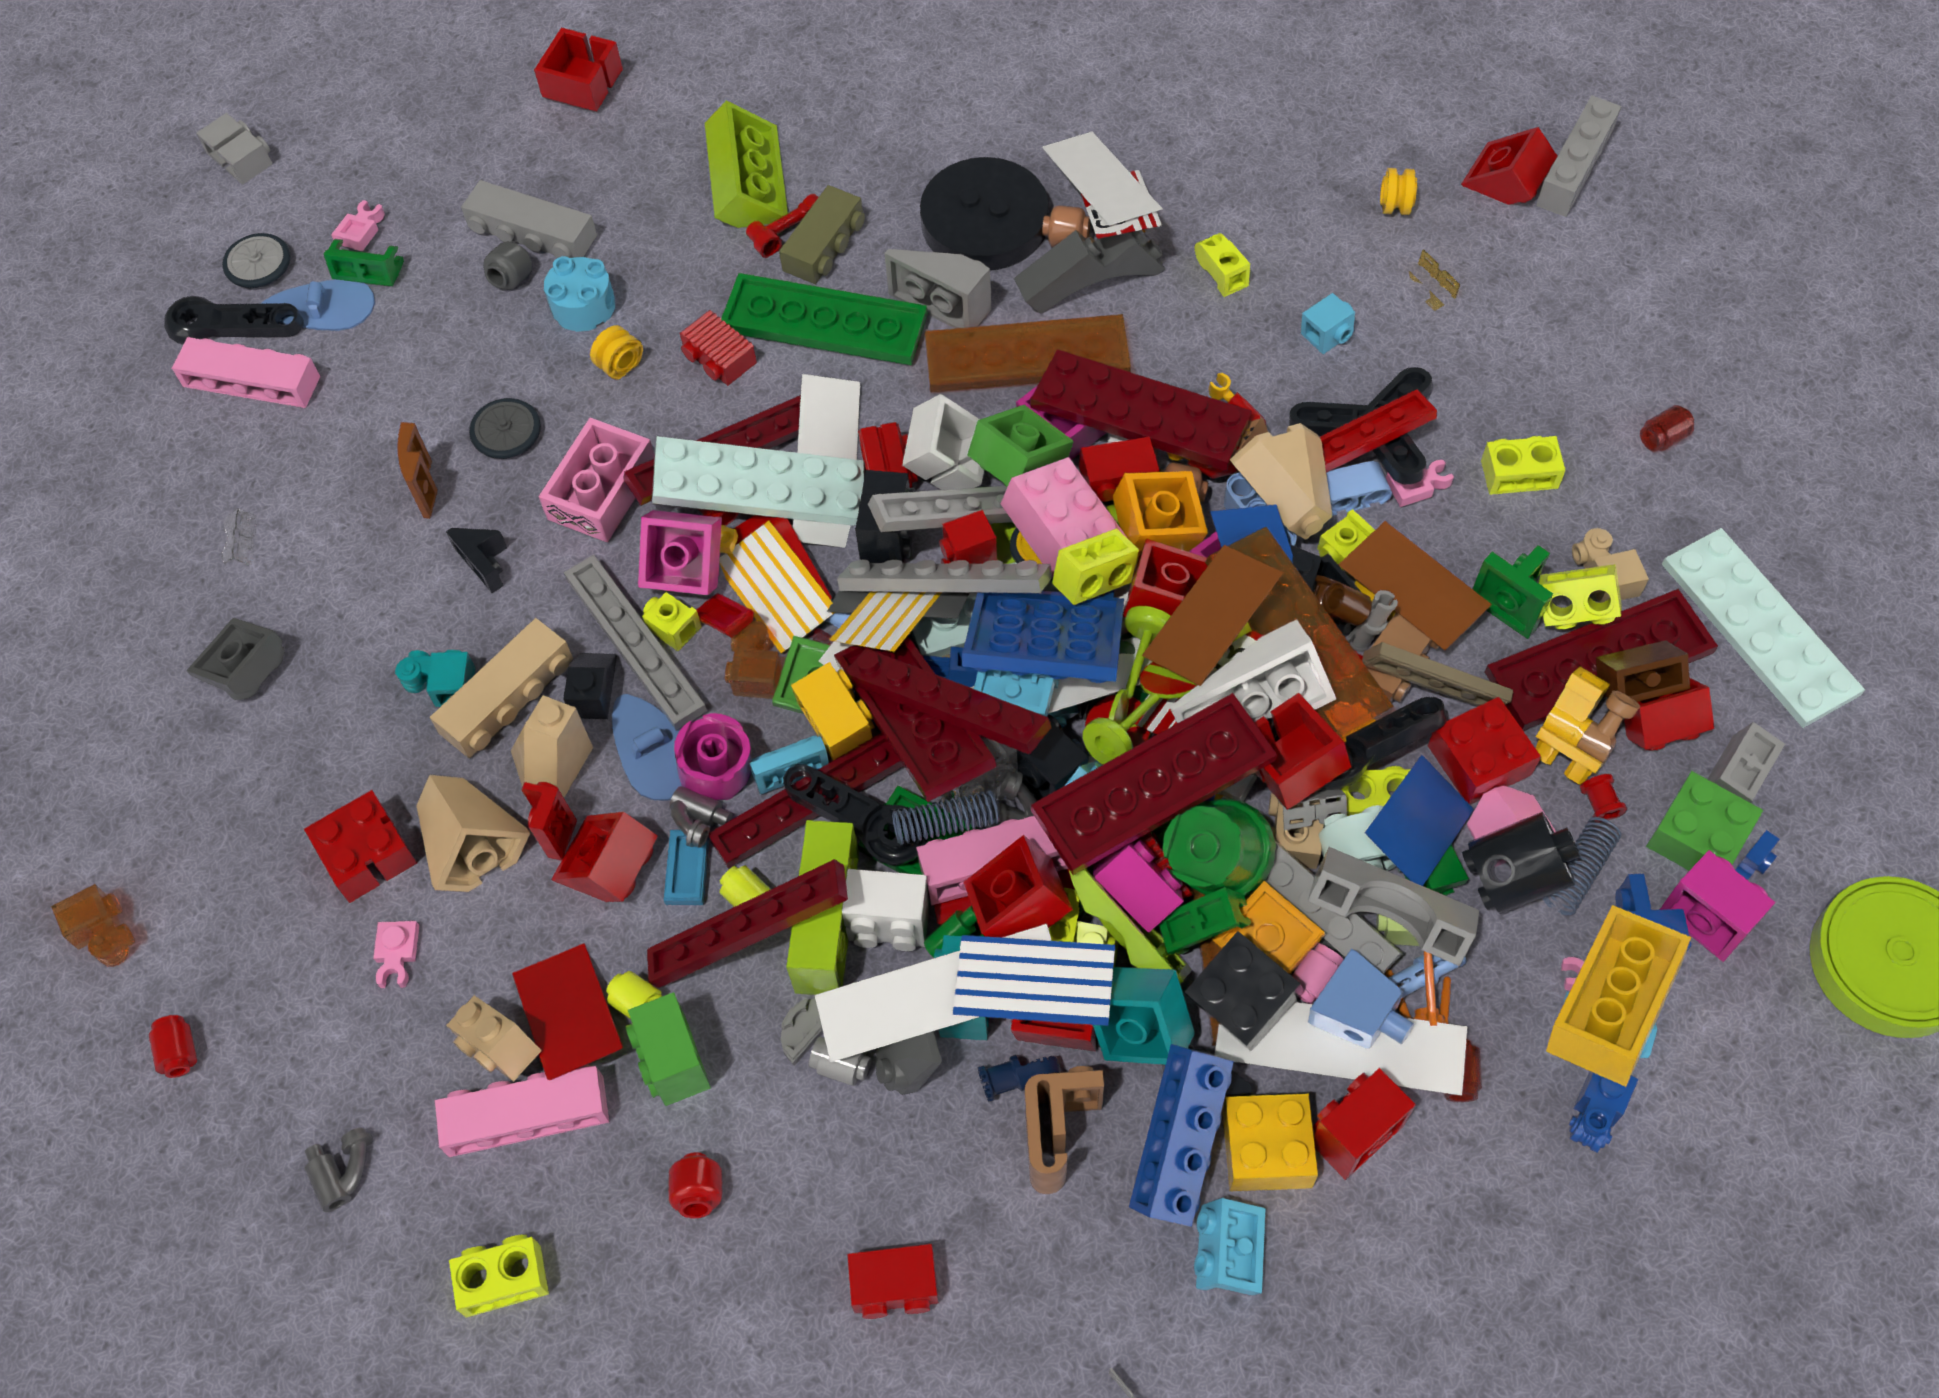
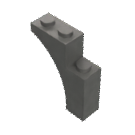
M1075 230L1018 274L1014 280L1025 302L1041 314L1071 294L1094 283L1125 275L1155 276L1163 272L1165 267L1159 259L1163 255L1162 251L1152 239L1148 241L1142 230L1099 238L1097 240L1090 236L1086 239Z

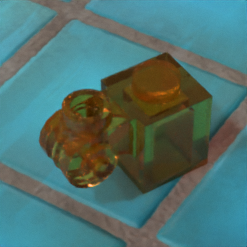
M760 621L751 622L731 638V650L734 652L733 661H728L726 664L725 681L730 683L734 696L773 699L781 676L782 666L778 651H769L771 641L768 629Z
M94 884L51 906L63 937L78 950L88 945V951L91 955L107 967L117 966L126 959L129 946L135 943V938L125 923L120 924L117 915L123 911L113 893L106 895Z

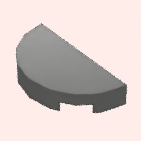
M815 998L801 1000L789 1010L782 1022V1048L785 1056L793 1066L813 1046L817 1038L823 1034Z

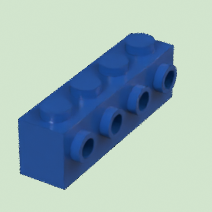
M1174 1044L1170 1045L1129 1208L1150 1218L1192 1227L1195 1213L1200 1206V1192L1205 1173L1209 1169L1211 1162L1210 1153L1214 1137L1221 1123V1110L1225 1094L1231 1084V1071L1234 1061Z

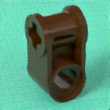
M1316 576L1315 581L1317 585L1309 602L1312 614L1334 621L1335 619L1352 625H1360L1368 618L1372 608V601L1368 595L1327 577Z

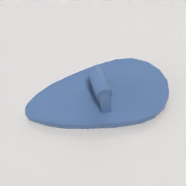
M344 280L313 281L310 284L277 293L261 303L292 304L304 320L302 328L330 331L351 329L363 323L371 314L375 305L374 294L367 284ZM287 315L279 323L287 325L292 322L294 316Z
M629 694L620 695L614 702L612 729L623 769L632 787L640 795L651 800H671L675 790L682 786L678 776L674 751L675 740L680 729L675 730L664 713L647 701Z

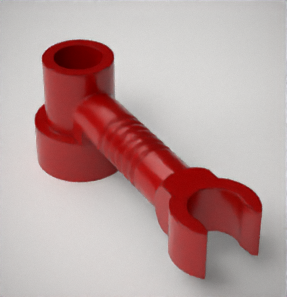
M816 194L808 195L798 205V208L766 226L760 221L750 223L746 229V235L754 242V248L763 258H768L778 252L782 247V240L777 234L802 221L819 197Z

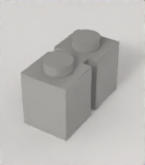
M225 113L196 133L206 153L222 167L229 164L225 168L226 171L242 185L272 165L268 155L270 148L260 136L254 137L243 121L239 120L237 122L228 113Z

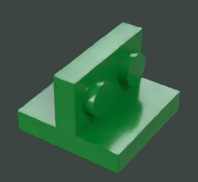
M1539 545L1529 555L1522 553L1513 565L1494 552H1491L1483 561L1472 588L1492 604L1486 610L1526 639H1529L1536 631L1553 596L1552 592L1537 583L1550 555L1548 551Z

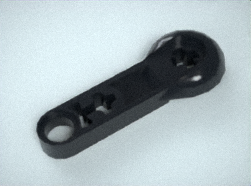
M187 296L175 301L168 308L164 318V328L169 338L181 344L185 343L187 337L196 339H208L212 336L246 338L291 337L298 334L304 325L303 318L292 304H215L205 297ZM287 315L294 316L291 323L283 326L279 325L283 317Z
M1436 697L1420 698L1346 736V742L1344 743L1351 768L1331 780L1321 789H1342L1354 784L1362 777L1369 765L1440 729L1446 723L1443 701Z
M797 764L790 767L783 777V784L790 799L831 822L853 823L855 835L860 838L870 855L881 863L890 866L909 863L918 857L916 847L927 843L923 836L919 813H917V819L922 840H918L912 811L911 820L916 841H912L906 813L905 822L910 839L909 844L905 839L900 814L899 821L904 843L900 845L897 837L890 840L888 832L895 833L892 812L898 809L902 812L904 808L908 811V807L879 804L805 764ZM800 776H806L811 779L810 786L803 791H797L791 787L793 780ZM819 788H821L822 794L828 798L833 799L838 795L840 802L838 804L831 802L827 806L824 796L818 793Z

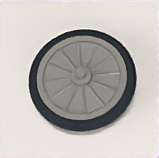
M267 233L251 234L237 240L228 248L223 257V272L229 281L240 287H262L276 281L285 273L290 263V250L287 244L275 235Z

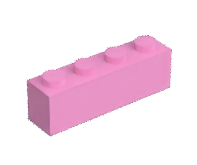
M187 337L172 367L178 380L186 388L302 408L307 407L320 379L312 359L304 355L279 353L271 349L249 348L241 344L220 343L207 338L196 339Z
M1035 816L1020 820H1006L998 826L983 830H969L957 837L945 840L935 839L923 846L916 847L922 875L927 876V888L931 906L968 896L964 881L1022 835H1025L1052 859L1057 871L1068 869Z
M589 1064L552 1080H547L545 1072L530 1075L526 1081L517 1083L498 1081L489 1084L487 1089L475 1092L456 1090L450 1092L447 1098L435 1100L439 1148L448 1157L609 1123L603 1075L597 1066Z

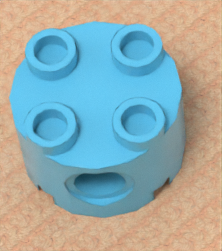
M561 256L554 260L553 268L549 270L544 279V292L551 313L559 325L576 332L590 331L597 328L596 325L601 322L605 323L609 320L615 310V296L603 262L599 259L586 257L569 258L566 256Z

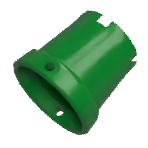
M1220 798L1213 801H1204L1172 819L1164 834L1163 853L1164 857L1168 858L1169 865L1173 869L1171 871L1178 879L1204 895L1227 887L1244 896H1248L1267 879L1274 866L1276 843L1271 826L1259 810L1241 800Z

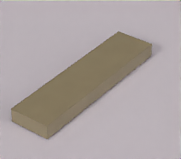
M1384 642L1371 647L1363 653L1362 664L1364 666L1475 706H1480L1496 697H1500L1505 705L1512 700V689Z

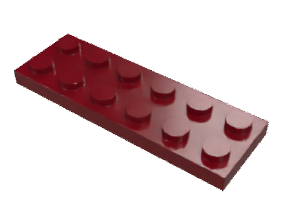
M1059 349L1056 350L1030 399L1031 408L1129 440L1150 437L1153 448L1227 471L1229 468L1230 459L1235 455L1252 414L1251 410Z
M1676 589L1621 611V617H1615V620L1610 623L1588 624L1488 664L1485 674L1490 682L1513 690L1512 700L1505 706L1524 731L1545 722L1563 692L1568 679L1575 670L1582 667L1597 676L1596 657L1666 640L1688 653V662L1691 663L1713 654L1718 645L1681 591Z
M908 636L895 652L853 645L834 654L838 667L844 672L868 648L935 674ZM852 685L853 690L868 708L874 722L927 802L997 767L994 756L978 734Z
M1231 693L1031 804V812L1072 875H1075L1174 819L1177 815H1181L1276 760L1277 754L1236 696Z

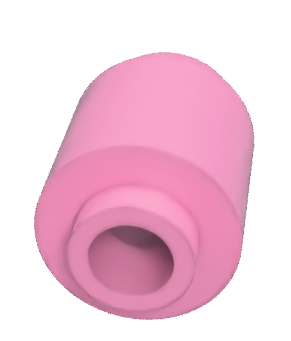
M1320 943L1317 944L1314 950L1311 949L1292 975L1304 990L1299 999L1307 1004H1313L1344 959Z

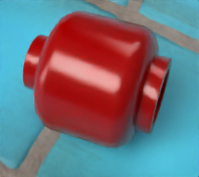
M698 1152L686 1154L683 1158L676 1161L669 1168L668 1191L670 1205L686 1218H702L709 1215L722 1200V1169L720 1165L705 1154Z

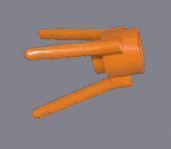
M1424 951L1427 1007L1415 1010V1017L1411 1018L1405 1000L1402 998L1398 1006L1399 1012L1404 1018L1429 1021L1430 1026H1437V1022L1449 1024L1451 978L1446 976L1443 979L1439 1013L1435 1000L1432 954ZM1388 969L1385 973L1387 978L1394 975L1391 969Z

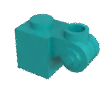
M453 649L445 652L431 653V656L427 652L420 650L410 651L408 657L402 659L395 668L396 676L404 689L409 693H419L427 686L426 691L435 707H441L475 675L476 667L468 652Z

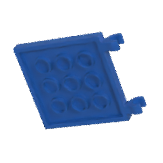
M1114 590L1073 605L1061 592H977L962 653V667H971L981 672L1001 670L1010 671L1015 675H1028L1032 673L1049 675L1054 679L1072 677L1087 679L1094 683L1116 682L1124 598H1114Z

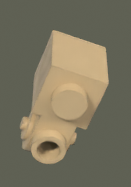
M1601 528L1589 530L1585 534L1583 541L1573 544L1572 555L1577 565L1583 564L1584 568L1616 564L1621 600L1641 596L1649 578L1635 549L1610 554L1608 551L1613 541L1612 536L1608 531ZM1596 590L1591 593L1595 594L1599 603L1605 602L1610 598L1609 594L1602 590Z

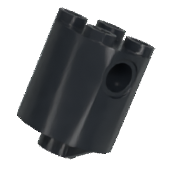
M1543 812L1468 842L1469 849L1462 852L1470 873H1478L1482 881L1483 887L1478 888V892L1487 910L1496 909L1499 914L1575 885L1568 861L1581 857L1568 827L1554 832ZM1502 859L1509 863L1512 870L1511 876L1506 881L1499 880L1494 871L1495 865Z

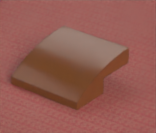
M401 422L397 443L400 469L423 518L430 519L438 492L430 474L432 460L415 423Z

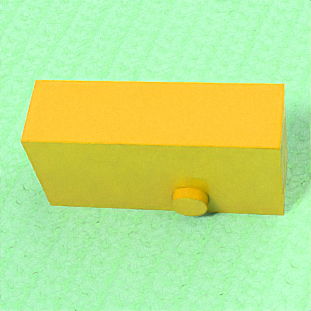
M1612 905L1553 1025L1546 1052L1626 1087L1679 972L1691 937Z

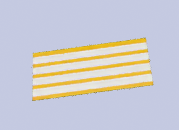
M767 521L738 543L732 554L725 553L719 559L725 579L745 606L753 610L754 618L781 654L790 648L793 636L803 638L836 613L827 612L830 605L833 604L770 521Z
M870 591L829 641L895 652L942 592Z

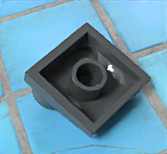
M232 618L186 671L191 676L224 690L234 700L248 699L257 693L261 683L267 676L281 665L285 649L282 646V639L275 631Z
M934 1031L875 1049L878 1081L884 1084L888 1091L896 1090L901 1095L917 1092L942 1063Z

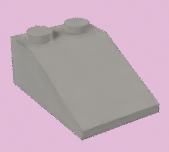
M888 249L884 253L888 294L904 302L927 305L929 316L969 336L991 311L990 268L986 267L982 262L972 260L962 254Z

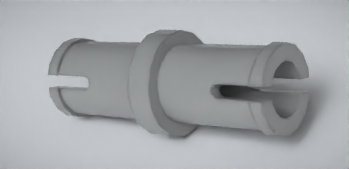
M1380 590L1375 594L1368 618L1362 624L1356 625L1348 636L1347 640L1352 642L1350 646L1354 650H1367L1374 637L1381 634L1386 628L1387 618L1398 603L1397 599L1392 601L1395 597L1394 594L1386 590Z

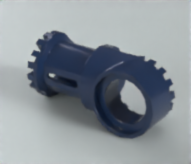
M1013 1055L1010 1056L1007 1062L985 1068L984 1065L977 1067L979 1077L982 1079L980 1080L981 1084L986 1083L982 1087L986 1089L984 1093L988 1102L994 1101L996 1095L1017 1088L1020 1091H1024L1027 1081L1035 1075L1062 1073L1057 1058L1049 1056V1060H1047V1057H1043V1062L1039 1058L1036 1059V1062L1032 1061L1030 1064L1021 1066L1017 1056Z

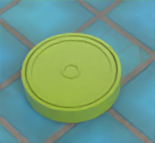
M1890 876L1869 878L1848 886L1822 911L1811 933V965L1821 989L1833 1005L1846 1017L1873 1032L1897 1038H1919L1939 1032V891L1918 881Z

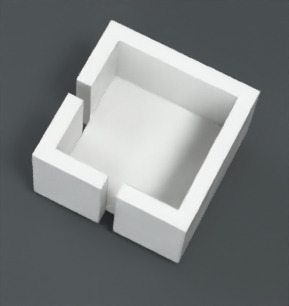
M942 394L918 405L913 409L902 466L925 480L932 477L931 484L941 490L975 488L981 485L984 469L967 455L977 422L980 419Z
M848 869L846 879L848 900L843 902L842 908L848 940L854 941L855 945L864 948H873L877 946V943L890 942L893 948L901 951H913L916 949V946L925 947L924 941L927 935L930 909L927 876Z

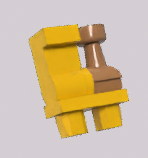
M1579 667L1571 674L1559 699L1535 736L1539 739L1536 750L1541 755L1540 761L1551 765L1560 752L1572 759L1564 774L1567 778L1580 785L1592 773L1596 774L1608 759L1610 753L1615 748V734L1623 718H1633L1640 708V705L1633 698L1614 690L1606 700V706L1609 711L1599 724L1590 719V715L1610 684L1582 667Z

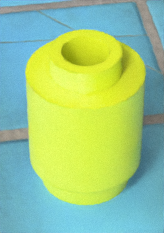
M746 865L740 868L733 866L720 879L722 887L719 893L733 907L771 890Z
M627 971L623 975L621 973L617 974L610 981L606 993L609 994L607 1003L629 1019V1009L662 997V992L632 971Z

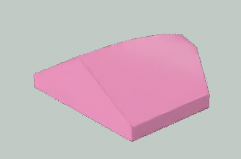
M1503 785L1483 794L1466 826L1474 839L1537 813H1544L1533 795ZM1502 859V860H1500V861L1497 862V864L1495 865V867H1497V866H1499V865H1501V864H1504V863H1506L1507 861H1505L1504 859Z

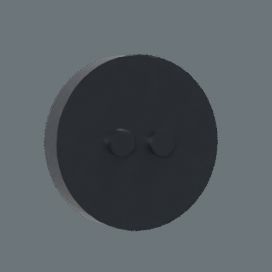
M993 157L962 160L941 170L930 180L923 191L920 202L922 233L926 243L933 252L962 254L972 260L982 262L986 267L990 268V271L1007 268L1028 258L1042 243L1045 235H1042L1044 216H1048L1047 193L1040 180L1031 171L1012 161Z

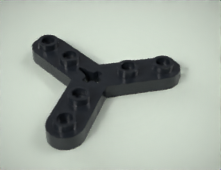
M1410 367L1404 369L1368 405L1321 402L1298 403L1291 408L1289 424L1292 426L1301 423L1318 436H1323L1416 389L1426 398L1431 392L1432 376L1422 368ZM1408 433L1373 449V452L1395 481L1402 484H1414L1424 478L1426 470L1425 456Z

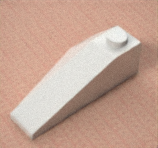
M1296 619L1259 638L1205 679L1201 686H1196L1172 704L1170 709L1176 722L1179 723L1233 693L1255 722L1263 716L1266 719L1272 718L1270 711L1297 693H1300L1315 710L1336 700V697L1312 640Z

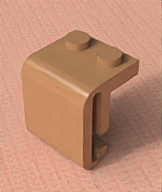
M1077 1066L1070 1068L1066 1073L1038 1074L1027 1081L1025 1085V1119L1030 1183L1037 1192L1053 1194L1064 1186L1067 1177L1064 1112L1102 1110L1104 1093L1103 1070L1093 1071V1068L1089 1066ZM1040 1104H1046L1049 1107L1053 1157H1055L1054 1165L1051 1167H1046L1042 1162L1038 1108Z

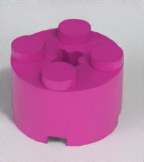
M710 713L703 715V718L694 722L689 721L680 729L675 740L674 751L681 785L714 800H729L733 798L746 785L751 775L750 742L740 723L727 715Z

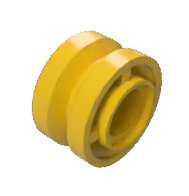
M1387 168L1385 176L1382 178L1380 205L1383 206V214H1392L1394 209L1398 208L1401 215H1410L1415 204L1417 192V178L1415 177L1414 169L1406 168L1402 175H1399L1396 168Z
M619 325L610 326L602 331L593 342L590 350L592 363L602 369L609 377L616 380L621 379L635 368L643 355L642 343Z

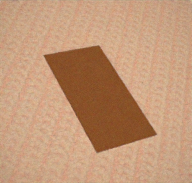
M1386 521L1338 564L1372 593L1376 594L1380 590H1386L1394 594L1395 597L1392 601L1396 599L1398 601L1394 610L1443 650H1446L1492 605Z
M1223 545L1142 656L1201 686L1284 572Z

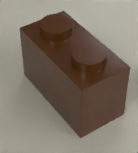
M1666 640L1596 657L1597 677L1610 684L1604 694L1607 698L1615 690L1628 695L1638 702L1690 689L1688 653Z

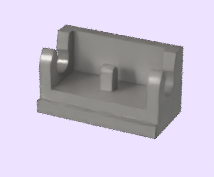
M1752 722L1732 736L1710 773L1708 780L1751 802L1785 743L1755 722Z

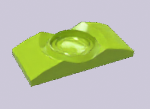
M1092 865L1075 875H1072L1070 872L1073 886L1085 912L1099 918L1113 938L1127 950L1132 965L1137 968L1176 970L1179 983L1181 984L1192 971L1190 966L1179 954L1167 953L1163 936L1155 927L1148 933L1094 878Z

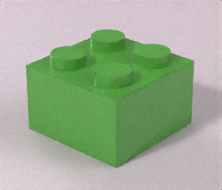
M1021 405L978 420L967 455L977 462L982 469L989 471L1008 487L1012 477L1068 458L1074 441L1026 405Z
M1691 771L1646 847L1688 871L1693 868L1708 850L1716 856L1726 859L1733 865L1761 816L1763 809Z
M674 992L628 1010L632 1024L625 1026L631 1045L633 1049H636L640 1059L638 1066L646 1086L648 1085L653 1098L660 1096L664 1105L668 1106L711 1089L686 1016Z

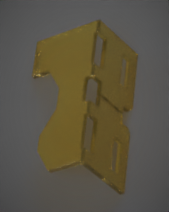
M1423 249L1418 265L1423 266L1430 273V276L1437 279L1440 283L1439 285L1452 294V298L1456 299L1460 284L1446 270L1440 271L1439 263ZM1409 271V276L1414 282L1423 284ZM1429 290L1431 298L1425 302L1436 311L1444 306V304Z

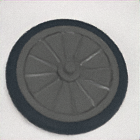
M503 398L484 405L476 412L470 423L469 435L472 444L480 453L491 458L507 459L526 452L534 445L540 434L541 421L536 410L527 402L515 398Z

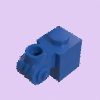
M1590 1071L1573 1108L1581 1113H1579L1577 1118L1572 1116L1569 1122V1132H1571L1569 1139L1576 1143H1582V1146H1588L1590 1150L1598 1153L1600 1148H1604L1605 1144H1609L1612 1139V1135H1610L1611 1128L1624 1115L1639 1079L1631 1076L1625 1087Z

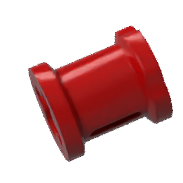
M1611 774L1592 777L1580 785L1581 793L1587 795L1595 812L1592 817L1611 820L1622 816L1628 809L1625 803L1620 802L1612 785L1614 778ZM1594 820L1595 823L1603 822L1600 820Z

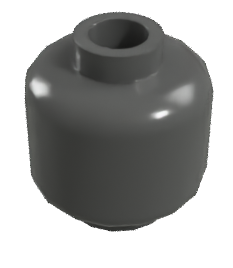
M506 241L500 243L488 253L484 259L483 268L485 277L491 285L504 290H512L531 274L532 262L528 252L522 246Z

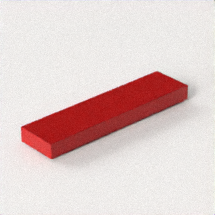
M1416 389L1320 436L1326 473L1436 419L1437 409Z

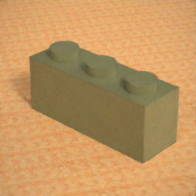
M827 185L779 250L782 271L815 285L822 275H828L834 258L838 253H843L846 250L849 237L854 230L859 231L863 226L865 214L863 213L861 198Z

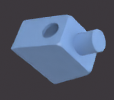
M1352 948L1310 1008L1308 1023L1319 1029L1369 1049L1381 1032L1396 1042L1403 1044L1414 1026L1413 1022L1395 1012L1401 1001L1403 993L1401 989Z

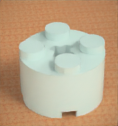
M1371 806L1363 810L1362 813L1350 816L1334 814L1324 819L1325 828L1319 833L1323 858L1328 847H1331L1386 871L1395 868L1396 865L1365 834V831L1384 806Z

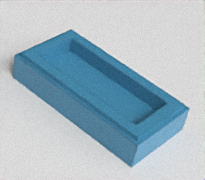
M670 830L664 890L665 905H704L709 837L701 848L697 846L692 848L686 845L687 836L681 830Z

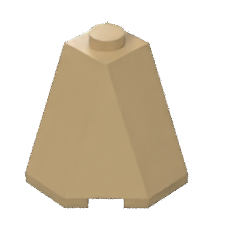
M1299 423L1288 426L1287 433L1273 437L1269 432L1256 435L1230 459L1267 505H1277L1282 523L1288 530L1305 540L1319 532L1323 525L1332 517L1322 441L1316 433L1303 424Z
M543 695L514 743L511 753L522 786L524 782L532 784L548 782L558 787L562 796L565 797L592 751L593 746L577 709Z
M429 775L416 805L431 882L435 890L471 891L482 884L480 876L497 866H500L502 871L516 864L530 835L529 830L464 778Z

